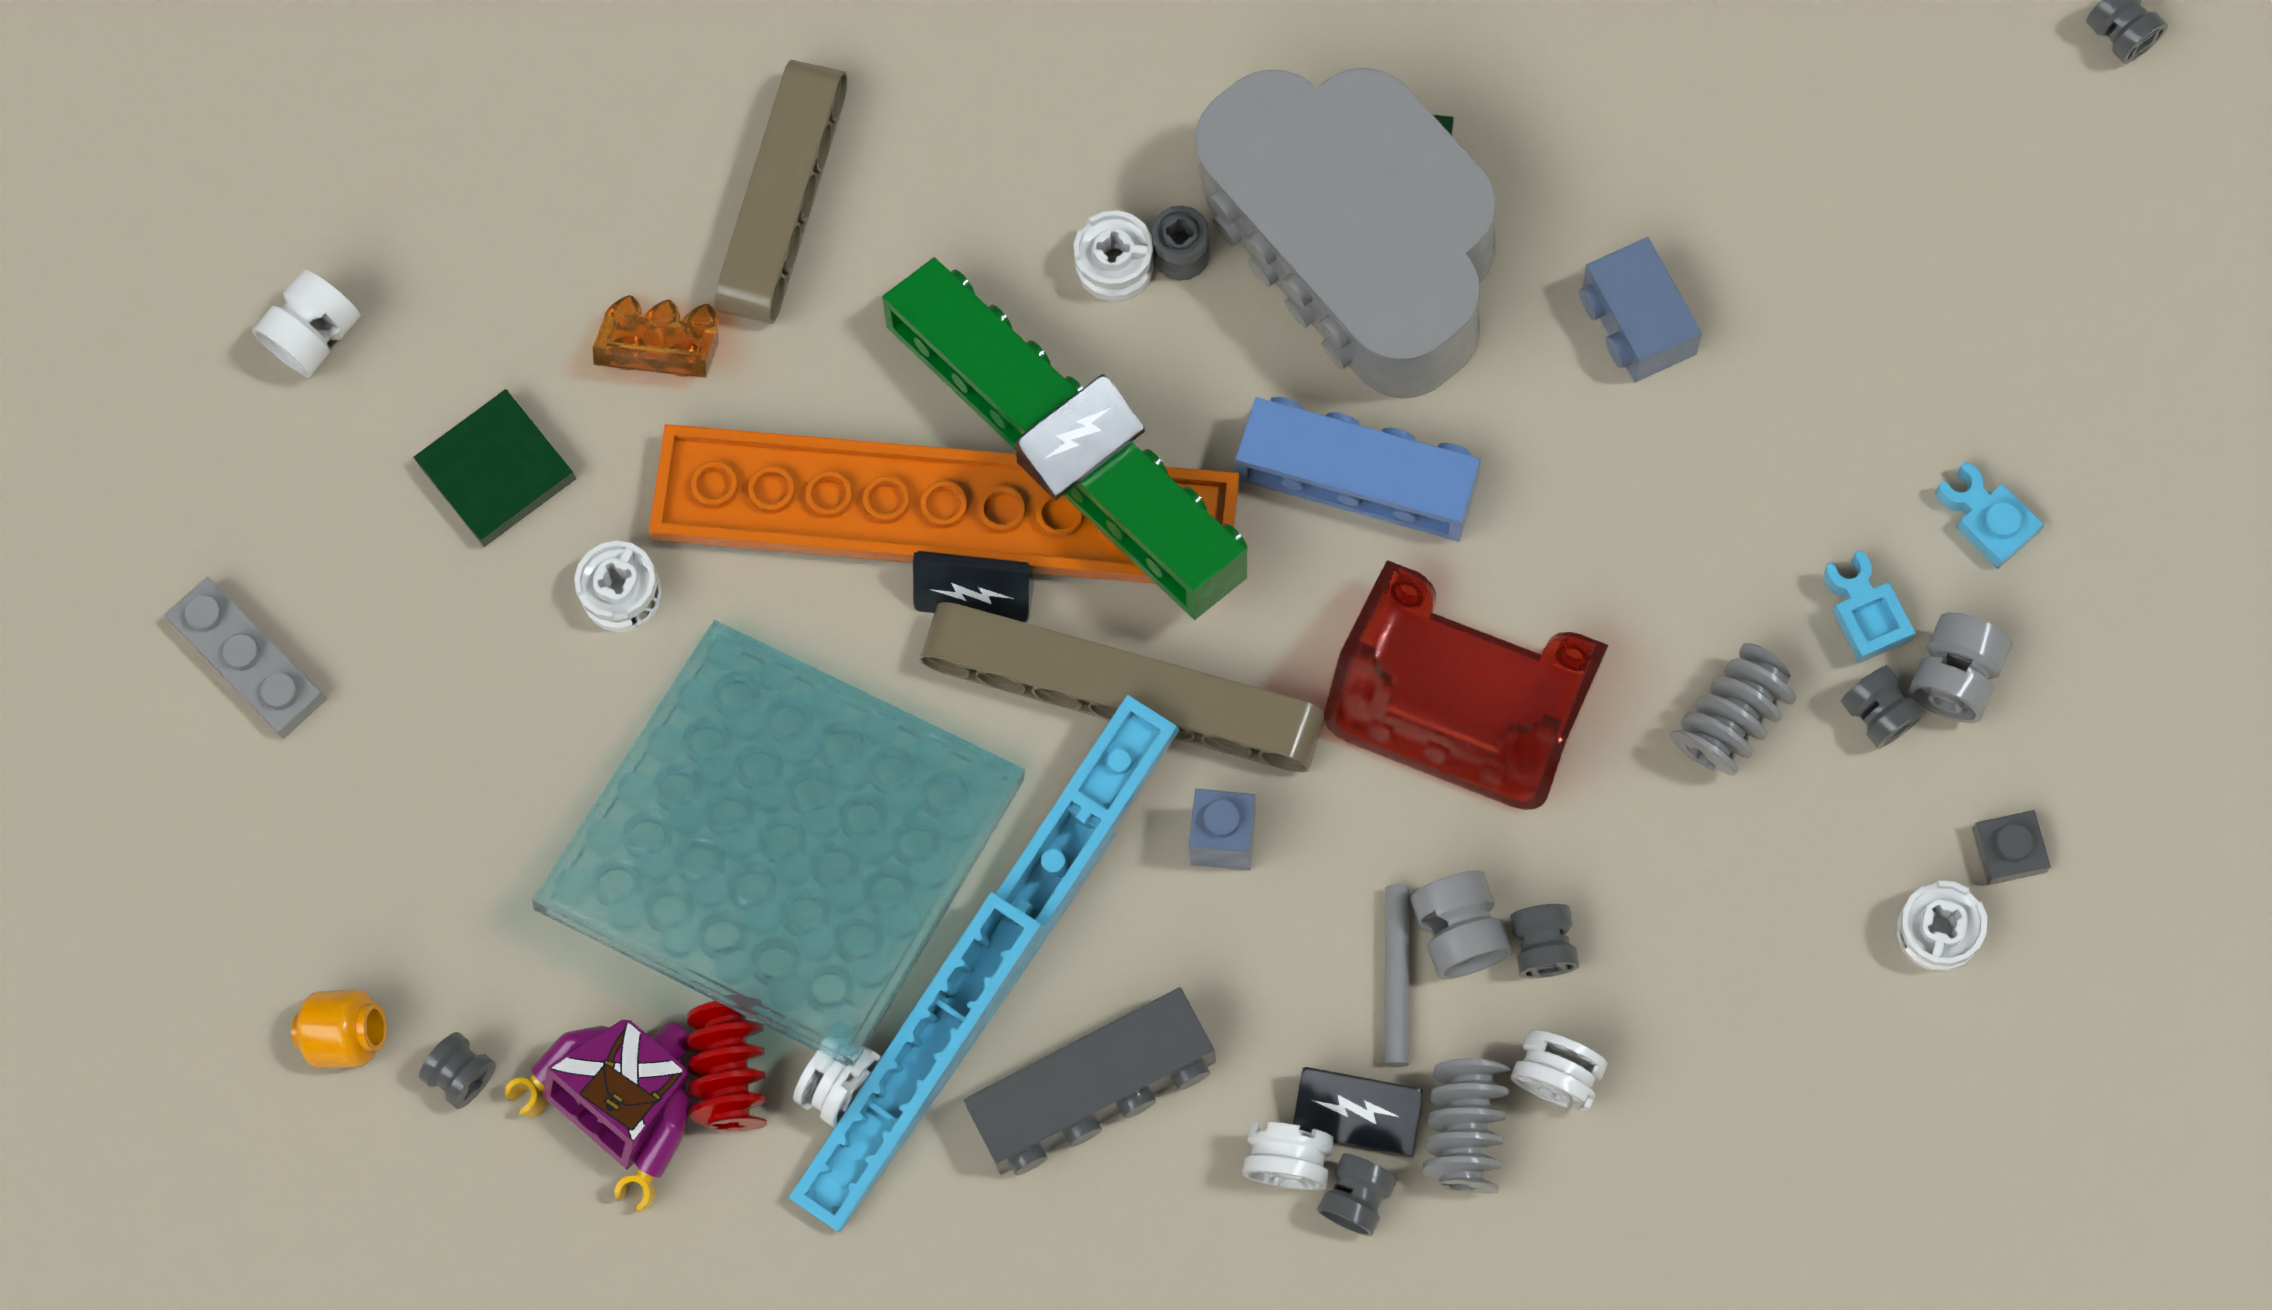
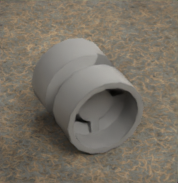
M1950 612L1941 614L1927 646L1931 657L1922 658L1908 690L1911 698H1915L1920 706L1944 718L1963 723L1979 722L1994 690L1989 679L1999 677L2012 647L2010 638L2002 630L1976 617Z
M1476 870L1454 874L1432 882L1411 895L1410 901L1421 931L1429 932L1433 935L1427 948L1438 978L1453 979L1491 967L1512 954V948L1501 919L1490 917L1489 915L1495 902L1484 872Z

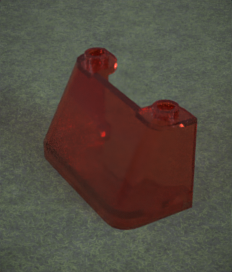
M1387 560L1340 651L1324 711V721L1328 729L1336 737L1347 743L1508 806L1522 810H1532L1542 806L1548 798L1602 666L1608 644L1578 633L1559 632L1550 637L1542 655L1434 614L1436 591L1433 584L1421 573Z

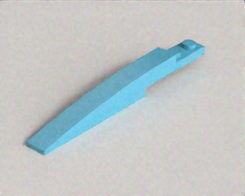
M1127 694L996 894L993 892L989 894L788 1199L840 1233L1017 983L1117 834L1114 831L1115 827L1179 732V728L1175 724Z

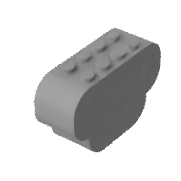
M1357 68L1340 72L1327 79L1317 88L1297 74L1283 70H1263L1239 79L1211 101L1199 119L1195 141L1205 197L1212 212L1216 215L1212 221L1221 236L1231 246L1239 242L1252 256L1248 260L1249 264L1265 285L1270 287L1276 283L1286 294L1288 299L1285 300V305L1298 323L1304 328L1312 324L1325 338L1321 344L1330 359L1341 369L1349 365L1357 376L1375 391L1398 398H1410L1429 393L1461 370L1474 354L1479 340V284L1488 274L1495 256V193L1491 181L1483 169L1409 88L1391 74L1370 68Z

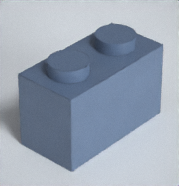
M1649 237L1586 264L1583 288L1579 289L1582 304L1592 320L1600 318L1609 335L1606 337V345L1612 360L1620 369L1626 366L1635 383L1697 355L1702 332Z

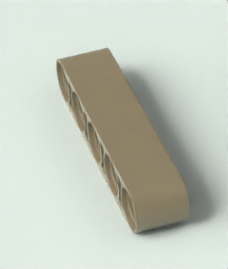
M790 60L787 63L719 276L715 295V307L718 312L771 324L776 321L843 108L847 90V74L845 71Z

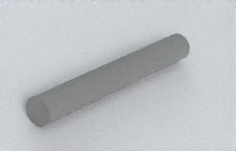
M1389 885L1385 887L1384 1065L1389 1067H1405L1409 1065V887L1405 885Z

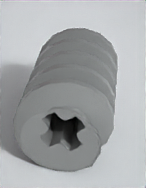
M1744 643L1739 650L1740 659H1732L1727 663L1724 669L1726 677L1721 676L1714 679L1710 686L1711 694L1700 696L1695 705L1697 712L1687 713L1681 721L1683 730H1675L1670 734L1676 746L1692 760L1710 770H1719L1731 776L1738 772V767L1729 754L1734 752L1742 757L1749 758L1753 752L1743 737L1748 734L1758 740H1764L1767 736V731L1758 721L1759 717L1762 716L1772 722H1778L1781 719L1782 714L1772 701L1777 699L1792 705L1796 700V695L1787 685L1791 675L1786 666L1770 651L1752 643Z
M1471 1058L1444 1061L1434 1066L1433 1077L1444 1085L1431 1090L1430 1101L1442 1109L1435 1110L1428 1116V1125L1433 1130L1439 1132V1134L1426 1138L1425 1149L1438 1158L1423 1162L1422 1173L1427 1178L1438 1182L1439 1186L1469 1193H1498L1499 1186L1483 1179L1482 1174L1485 1171L1501 1168V1161L1486 1155L1485 1148L1502 1145L1504 1141L1503 1136L1487 1130L1488 1123L1506 1120V1112L1490 1106V1099L1508 1096L1509 1088L1492 1080L1493 1075L1511 1072L1509 1067L1493 1061Z

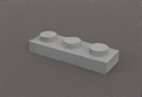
M208 576L164 615L283 739L327 700L323 693Z

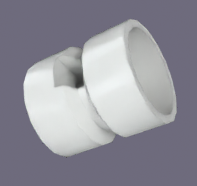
M303 269L283 292L284 306L272 305L253 327L252 333L263 346L283 363L299 374L309 378L330 354L327 344L329 340L341 341L361 317V314L330 283L310 270Z

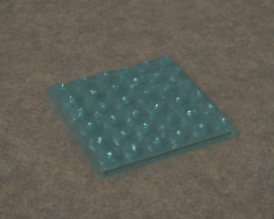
M713 620L533 897V908L535 911L815 1051L818 1050L845 1066L854 1068L1023 783L1025 769L725 624Z

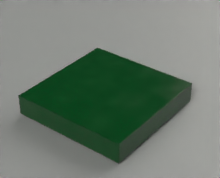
M507 389L503 390L414 456L415 461L483 547L487 546L576 480L570 467Z

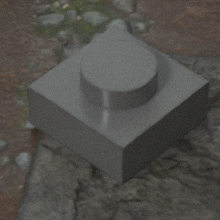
M2035 810L1976 822L1973 826V834L1988 885L2047 873L2050 869V861Z

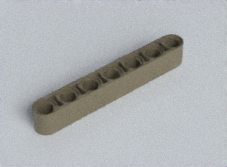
M950 602L938 603L919 658L921 663L927 667L950 676L1106 720H1111L1128 694L1175 724L1179 728V732L1174 739L1293 772H1307L1310 769L1326 716L1325 712L1318 706L1300 699Z

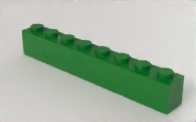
M935 257L882 296L886 327L1014 449L1015 442L1021 435L1083 389L1081 384L1073 377L1067 376L1064 378L1051 366L1048 356L1036 342L1032 340L1025 342L1014 332L1009 319L1001 309L995 305L988 307L975 295L972 285L960 271L954 269L950 272ZM1131 442L1063 495L1194 620L1247 579L1248 547L1241 534L1230 524L1225 523L1221 525L1207 512V507L1198 493L1189 486L1181 488L1168 475L1166 467L1160 458L1149 449L1142 451Z

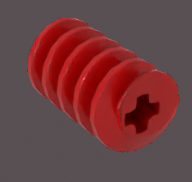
M746 998L721 999L699 1005L686 1014L688 1025L697 1030L689 1035L687 1045L690 1050L698 1053V1055L688 1061V1070L691 1074L700 1077L692 1081L688 1086L690 1097L701 1101L690 1108L689 1117L691 1121L710 1129L723 1131L754 1130L767 1125L766 1119L749 1115L750 1108L766 1103L765 1095L751 1092L748 1087L749 1084L766 1078L764 1071L748 1067L749 1060L765 1055L764 1047L747 1043V1037L764 1031L763 1023L746 1019V1013L763 1008L762 1002Z

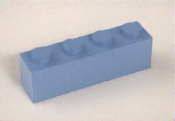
M1255 397L1235 459L1236 473H1239L1240 481L1458 542L1460 541L1478 482L1481 461L1480 458L1471 456L1470 451L1459 445L1440 443L1437 447L1415 441L1413 435L1404 430L1388 427L1378 431L1360 426L1356 419L1343 413L1329 412L1324 416L1306 411L1298 402L1284 397H1272L1270 401Z

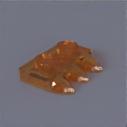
M632 295L619 299L608 308L592 347L594 365L627 371L640 370L674 374L680 377L707 378L719 343L718 317L715 310L709 304H703L693 309L685 316L683 321H680L677 306L668 299L654 305L645 316H641L640 304Z

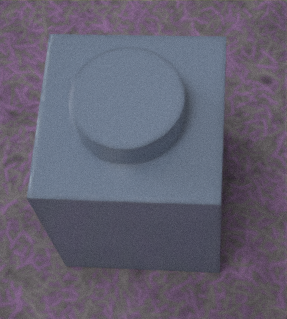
M1195 788L1189 839L1191 865L1250 870L1256 817L1255 794Z

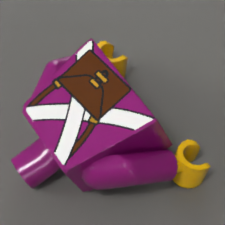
M620 1020L611 1027L601 1025L565 1032L532 1066L533 1075L529 1079L523 1077L515 1078L505 1087V1097L508 1100L515 1101L525 1090L530 1089V1101L519 1111L520 1115L527 1118L537 1117L542 1114L547 1107V1103L550 1102L626 1170L635 1162V1165L638 1167L635 1175L622 1178L616 1184L614 1192L616 1200L621 1201L626 1195L628 1187L635 1182L639 1183L644 1190V1196L637 1205L635 1212H643L653 1205L656 1198V1189L652 1183L653 1178H659L663 1175L683 1139L690 1101L684 1092L688 1072L679 1060L690 1050L687 1045L689 1035L677 1023L669 1021L650 1037L631 1020Z

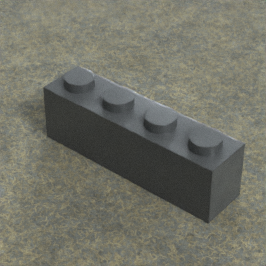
M1179 987L963 1099L1000 1175L1010 1170H1013L1015 1175H1021L1043 1164L1048 1159L1045 1152L1067 1141L1070 1147H1074L1092 1139L1102 1131L1100 1123L1119 1113H1122L1125 1119L1142 1113L1156 1103L1155 1094L1175 1084L1178 1090H1184L1204 1080L1210 1074L1208 1067L1216 1063L1215 1049L1182 988Z

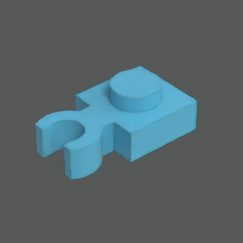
M1965 461L1960 466L1957 475L1966 482L1968 490L1956 492L1948 483L1942 481L1938 485L1935 494L1939 502L1946 508L1955 511L1962 510L1966 514L1960 520L1957 529L1999 569L2039 534L2044 524L2003 484L1989 494L1983 488V477L1980 471L1974 465Z
M1859 550L1854 553L1851 560L1858 576L1852 579L1842 577L1832 562L1826 565L1824 580L1827 587L1833 593L1843 596L1845 601L1835 605L1833 614L1855 657L1861 663L1912 641L1916 632L1890 583L1887 582L1878 587H1872L1869 581L1872 573L1871 562L1868 556Z

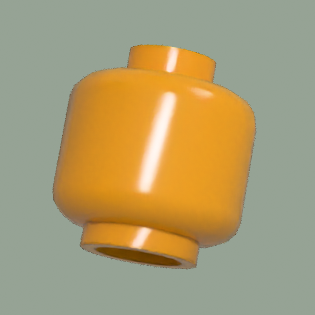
M362 990L314 992L304 1000L299 1013L295 1015L291 1024V1037L295 1047L300 1049L304 1059L310 1065L318 1069L365 1066L374 1058L376 1052L383 1047L387 1034V1022L382 1007Z

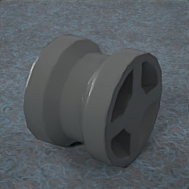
M454 1032L443 1039L429 1054L419 1071V1078L429 1087L439 1086L445 1091L446 1101L456 1109H461L476 1098L485 1088L496 1069V1063L486 1054L476 1055L470 1050L468 1039L459 1032Z

